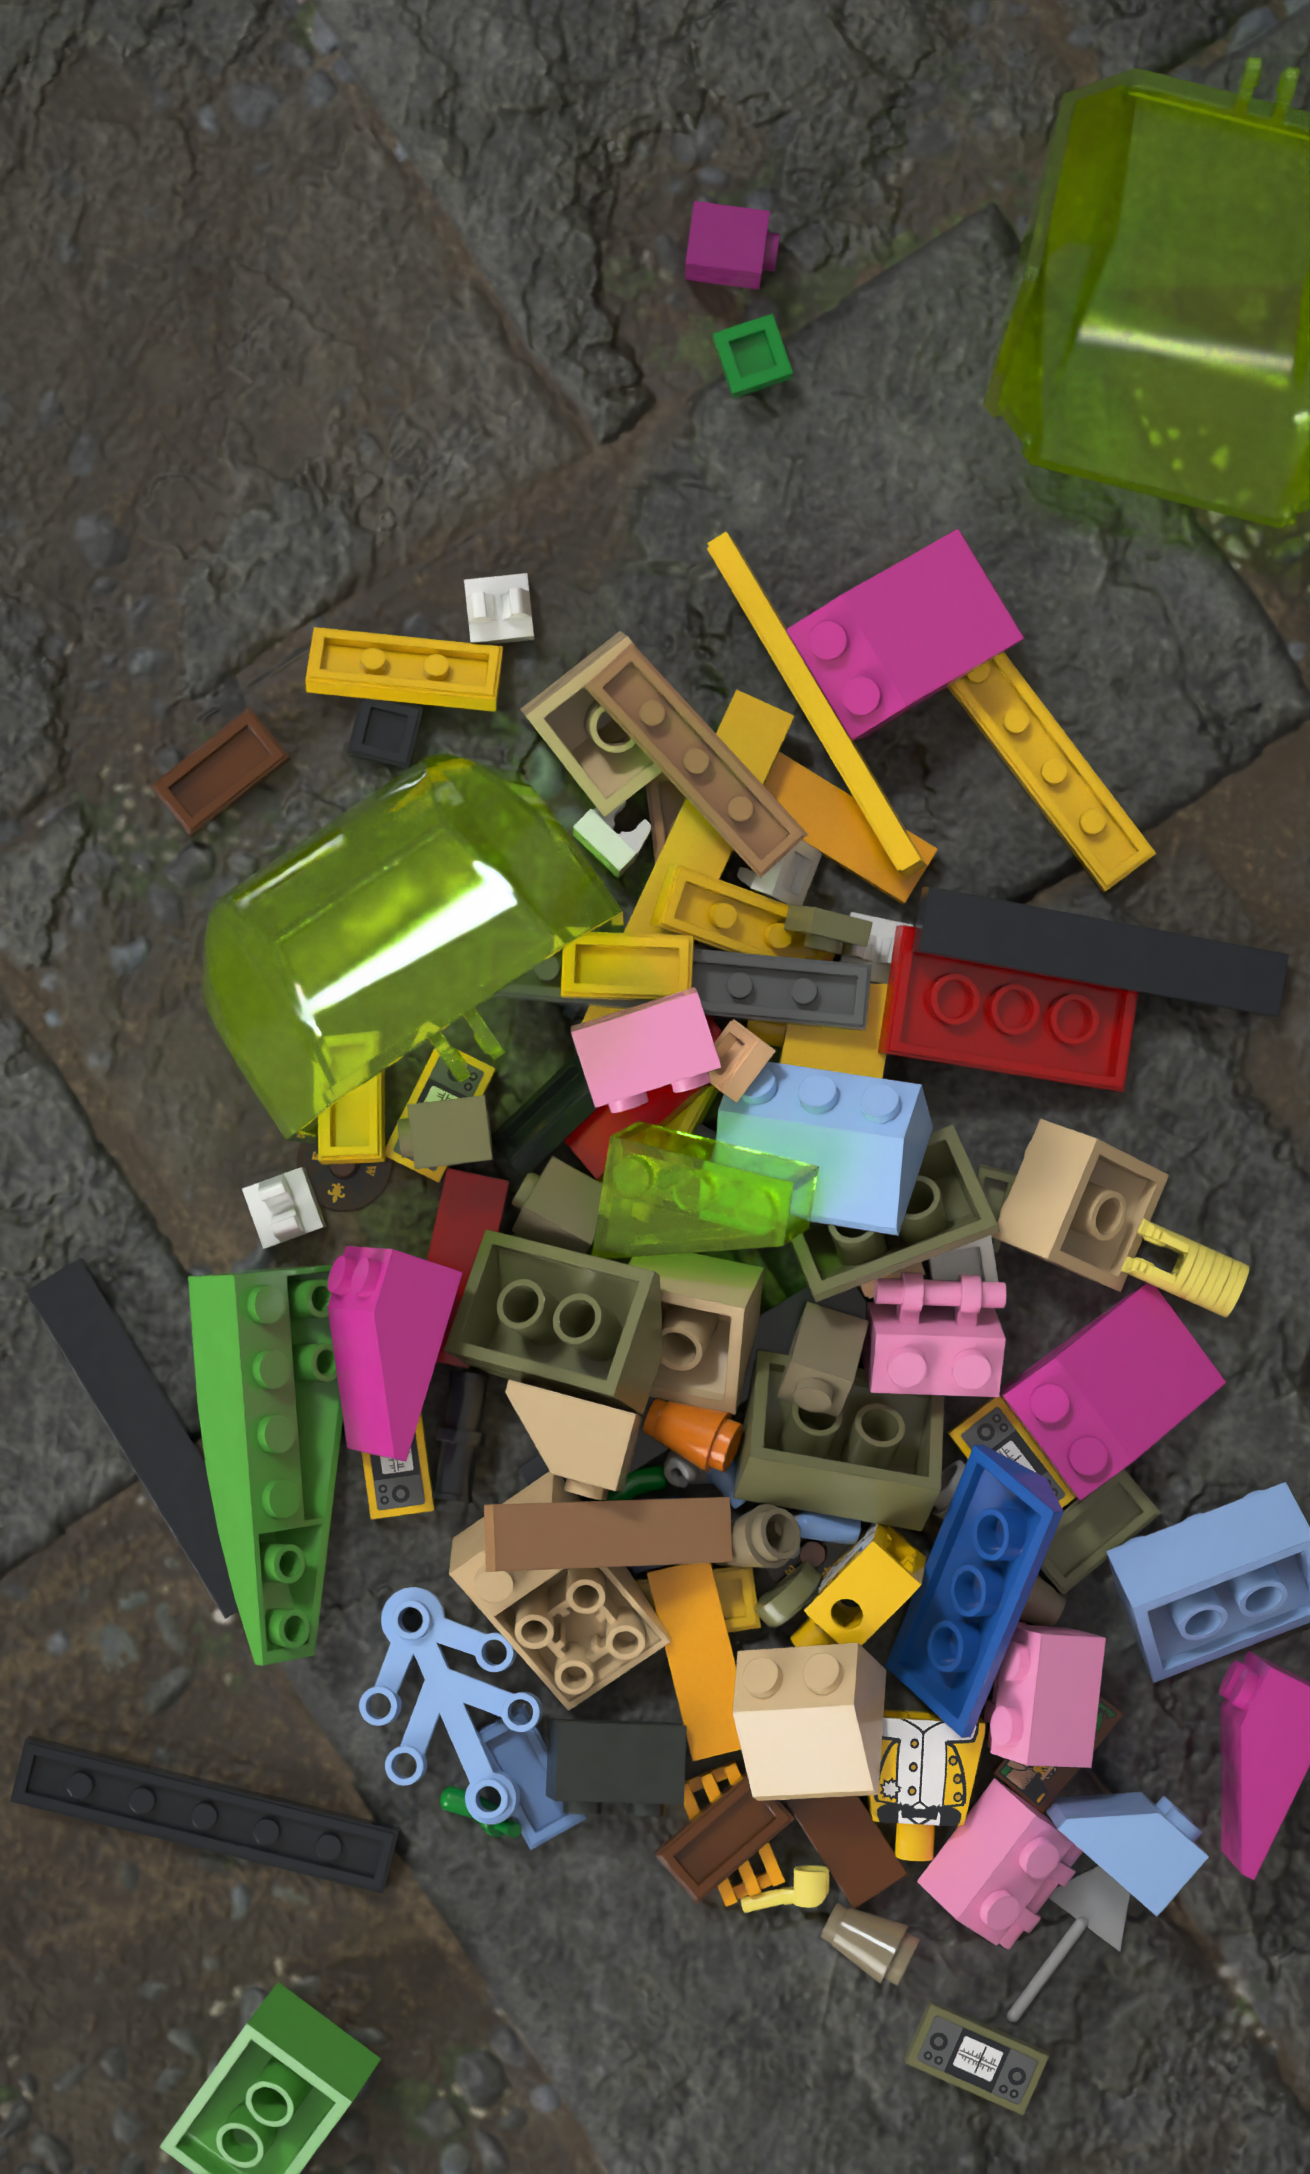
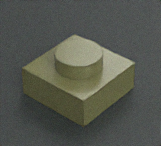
M789 904L784 929L805 934L804 947L841 955L843 944L867 947L873 922L817 907Z

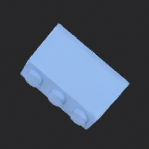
M767 1062L737 1103L725 1094L723 1095L717 1119L712 1190L714 1205L898 1236L933 1129L922 1085Z
M1286 1482L1266 1490L1251 1492L1240 1500L1206 1513L1194 1514L1183 1522L1147 1536L1132 1538L1123 1545L1106 1551L1117 1592L1153 1683L1310 1623V1527Z

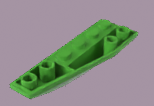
M333 1264L188 1276L197 1404L206 1471L219 1538L235 1601L255 1665L264 1666L315 1655L343 1422L327 1308L332 1293L328 1290V1278Z

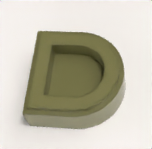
M805 1560L760 1596L754 1611L769 1628H776L782 1625L813 1597L821 1582V1575L808 1560Z

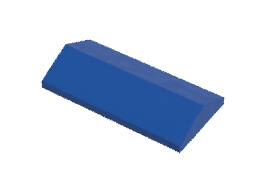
M974 1445L925 1565L922 1585L913 1595L885 1665L888 1670L961 1738L971 1737L1064 1512L1047 1478L985 1445Z

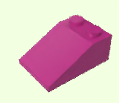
M960 529L949 533L838 596L786 629V632L851 740L866 738L1025 639Z
M346 1246L344 1254L335 1260L328 1278V1290L332 1293L327 1308L348 1449L407 1461L463 1272L394 1249Z
M1145 1282L1000 1388L999 1395L1073 1496L1078 1500H1082L1135 1461L1226 1384V1381L1158 1288Z
M1248 1651L1242 1663L1235 1660L1230 1665L1219 1689V1695L1225 1697L1220 1707L1221 1851L1242 1875L1254 1880L1310 1766V1681Z

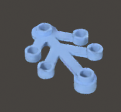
M420 1587L401 1589L387 1600L382 1611V1629L391 1643L375 1686L368 1689L360 1699V1713L366 1722L376 1726L391 1723L399 1716L402 1703L398 1693L415 1656L425 1680L401 1745L392 1750L386 1758L385 1770L387 1776L394 1783L405 1786L419 1781L425 1775L427 1770L425 1754L441 1715L470 1782L465 1794V1803L469 1813L477 1821L484 1824L500 1823L510 1818L516 1812L520 1803V1790L513 1777L505 1772L494 1770L466 1704L502 1717L505 1725L513 1731L525 1732L533 1729L540 1723L543 1716L542 1703L536 1695L530 1692L514 1694L450 1669L439 1644L475 1655L478 1664L489 1672H499L508 1669L514 1663L517 1651L500 1632L486 1634L446 1618L441 1601L431 1591ZM410 1607L418 1609L423 1617L422 1626L416 1632L408 1631L402 1623L403 1613ZM492 1640L501 1641L507 1650L505 1660L499 1665L491 1663L485 1654L486 1646ZM377 1693L386 1695L391 1703L390 1712L384 1718L377 1717L371 1711L370 1703L373 1696ZM518 1699L528 1701L533 1708L532 1719L527 1724L518 1723L512 1716V1706ZM402 1753H408L416 1760V1772L411 1777L402 1776L396 1768L397 1758ZM485 1786L496 1788L501 1795V1803L496 1810H487L480 1802V1792Z

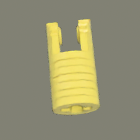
M1143 1218L1137 1233L1145 1241L1158 1247L1170 1249L1179 1253V1256L1171 1274L1155 1267L1153 1263L1147 1260L1128 1256L1124 1261L1121 1271L1225 1318L1229 1316L1246 1283L1249 1265Z

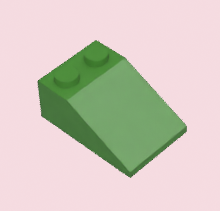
M277 1982L164 2139L160 2148L194 2174H300L351 2105L381 2058L281 1983Z

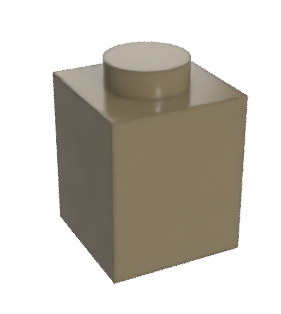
M485 1095L407 1104L409 1118L397 1120L402 1158L414 1157L415 1169L494 1160L488 1102Z
M552 1156L542 1175L539 1176L532 1171L528 1173L511 1204L521 1209V1212L512 1231L527 1240L587 1254L615 1204L619 1193Z
M807 1301L792 1340L777 1398L795 1403L807 1411L823 1412L839 1417L854 1382L869 1321Z

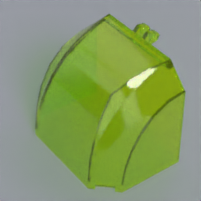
M1248 56L1236 93L1136 67L1063 94L1021 244L983 406L993 418L1000 415L1022 441L1021 453L1033 466L1275 528L1296 523L1297 513L1310 509V112L1290 107L1300 69L1286 66L1284 71L1280 73L1273 103L1252 97L1254 88L1259 84L1263 67L1261 65L1262 59Z
M447 753L431 754L217 898L208 915L200 992L210 1017L231 1055L285 1139L311 1144L318 1139V1133L311 1124L314 1119L427 1040L431 1041L459 1083L470 1077L471 1075L467 1070L468 1064L457 1048H453L441 1032L463 1016L473 1029L474 1038L485 1054H490L493 1060L504 1054L505 1051L476 1010V1007L573 941L602 924L606 925L610 933H622L624 931L623 911L565 828L531 784L520 773Z

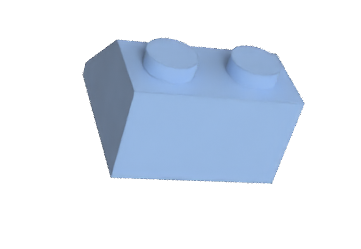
M1142 1792L1057 1797L1046 1810L1054 1825L1062 1834L1156 1916L1164 1910L1209 1858L1196 1842L1203 1832L1165 1796L1157 1804L1152 1802Z

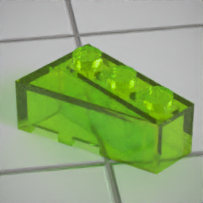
M637 1121L610 1136L592 1256L614 1259L784 1246L809 1228L819 1166Z

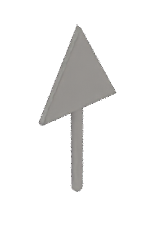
M1099 1865L1070 1879L1065 1887L1058 1885L1049 1896L1050 1900L1076 1918V1920L1008 2011L1007 2019L1010 2022L1014 2023L1020 2019L1086 1927L1118 1951L1121 1950L1130 1893Z

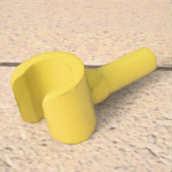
M819 1865L797 1866L794 1868V1887H781L758 1893L751 1897H742V1909L744 1913L782 1904H794L807 1908L817 1907L829 1893V1869L826 1866Z

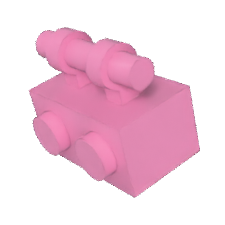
M695 987L571 1026V1034L594 1106L596 1108L609 1104L611 1113L625 1111L647 1103L649 1100L646 1091L668 1084L672 1085L674 1093L703 1086L711 1082L709 1071L721 1068Z
M902 1272L900 1278L875 1279L874 1302H867L866 1320L869 1323L862 1351V1363L871 1393L999 1397L1006 1338L995 1308L1005 1307V1282H982L980 1275L960 1274L957 1281L923 1279L922 1273Z
M1022 1620L1018 1621L994 1680L992 1700H986L984 1721L990 1723L987 1747L991 1748L992 1754L1027 1766L1092 1767L1105 1637L1069 1627L1026 1625V1622Z
M994 1778L966 1815L964 1825L957 1827L917 1882L957 1921L996 1946L999 1943L1010 1950L1023 1931L1031 1933L1040 1921L1041 1916L1037 1912L1058 1884L1065 1887L1076 1873L1072 1866L1083 1851L1062 1834L1049 1818L1020 1795Z

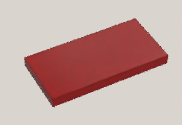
M907 925L896 926L878 1053L1114 1092H1124L1138 993L913 952L916 927Z

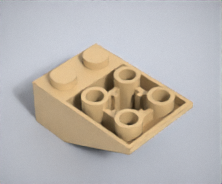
M549 1471L503 1504L582 1501L576 1494L564 1491V1479L561 1476L551 1474ZM484 1517L453 1538L449 1575L568 1711L671 1642L670 1635L626 1566L486 1572Z

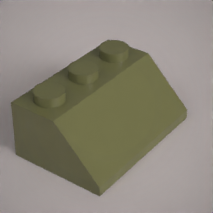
M954 1125L931 1133L898 1236L781 1216L786 1234L815 1302L1000 1232L997 1221Z
M486 1229L444 1351L477 1371L643 1415L663 1356L660 1275L655 1271Z
M758 1350L754 1360L742 1421L744 1426L743 1435L737 1451L734 1498L922 1531L941 1491L944 1395L871 1393L865 1370L857 1368L854 1382L839 1417L823 1412H811L799 1407L795 1403L777 1398L788 1355Z

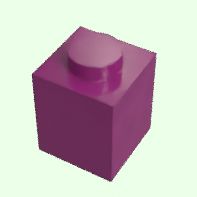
M694 201L685 263V280L760 290L762 270L775 272L780 233L768 232L770 211Z

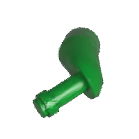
M662 1465L639 1468L628 1474L624 1491L609 1490L606 1500L590 1498L587 1501L632 1500L640 1494L663 1490L668 1486L669 1482L664 1476Z
M448 1786L442 1791L440 1806L443 1810L472 1818L490 1836L502 1837L506 1834L511 1838H516L521 1834V1825L518 1822L510 1821V1818L497 1824H484L473 1818L466 1807L465 1789ZM480 1795V1802L484 1808L492 1811L498 1808L496 1804Z

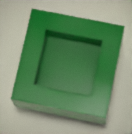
M773 313L713 333L712 341L732 399L792 379L793 371Z

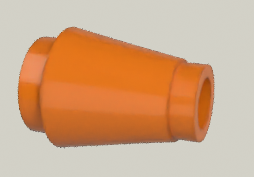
M656 1398L647 1413L643 1434L653 1437L654 1440L706 1473L712 1468L726 1472L738 1451L744 1426L739 1422L731 1420L730 1412L673 1401L667 1402Z

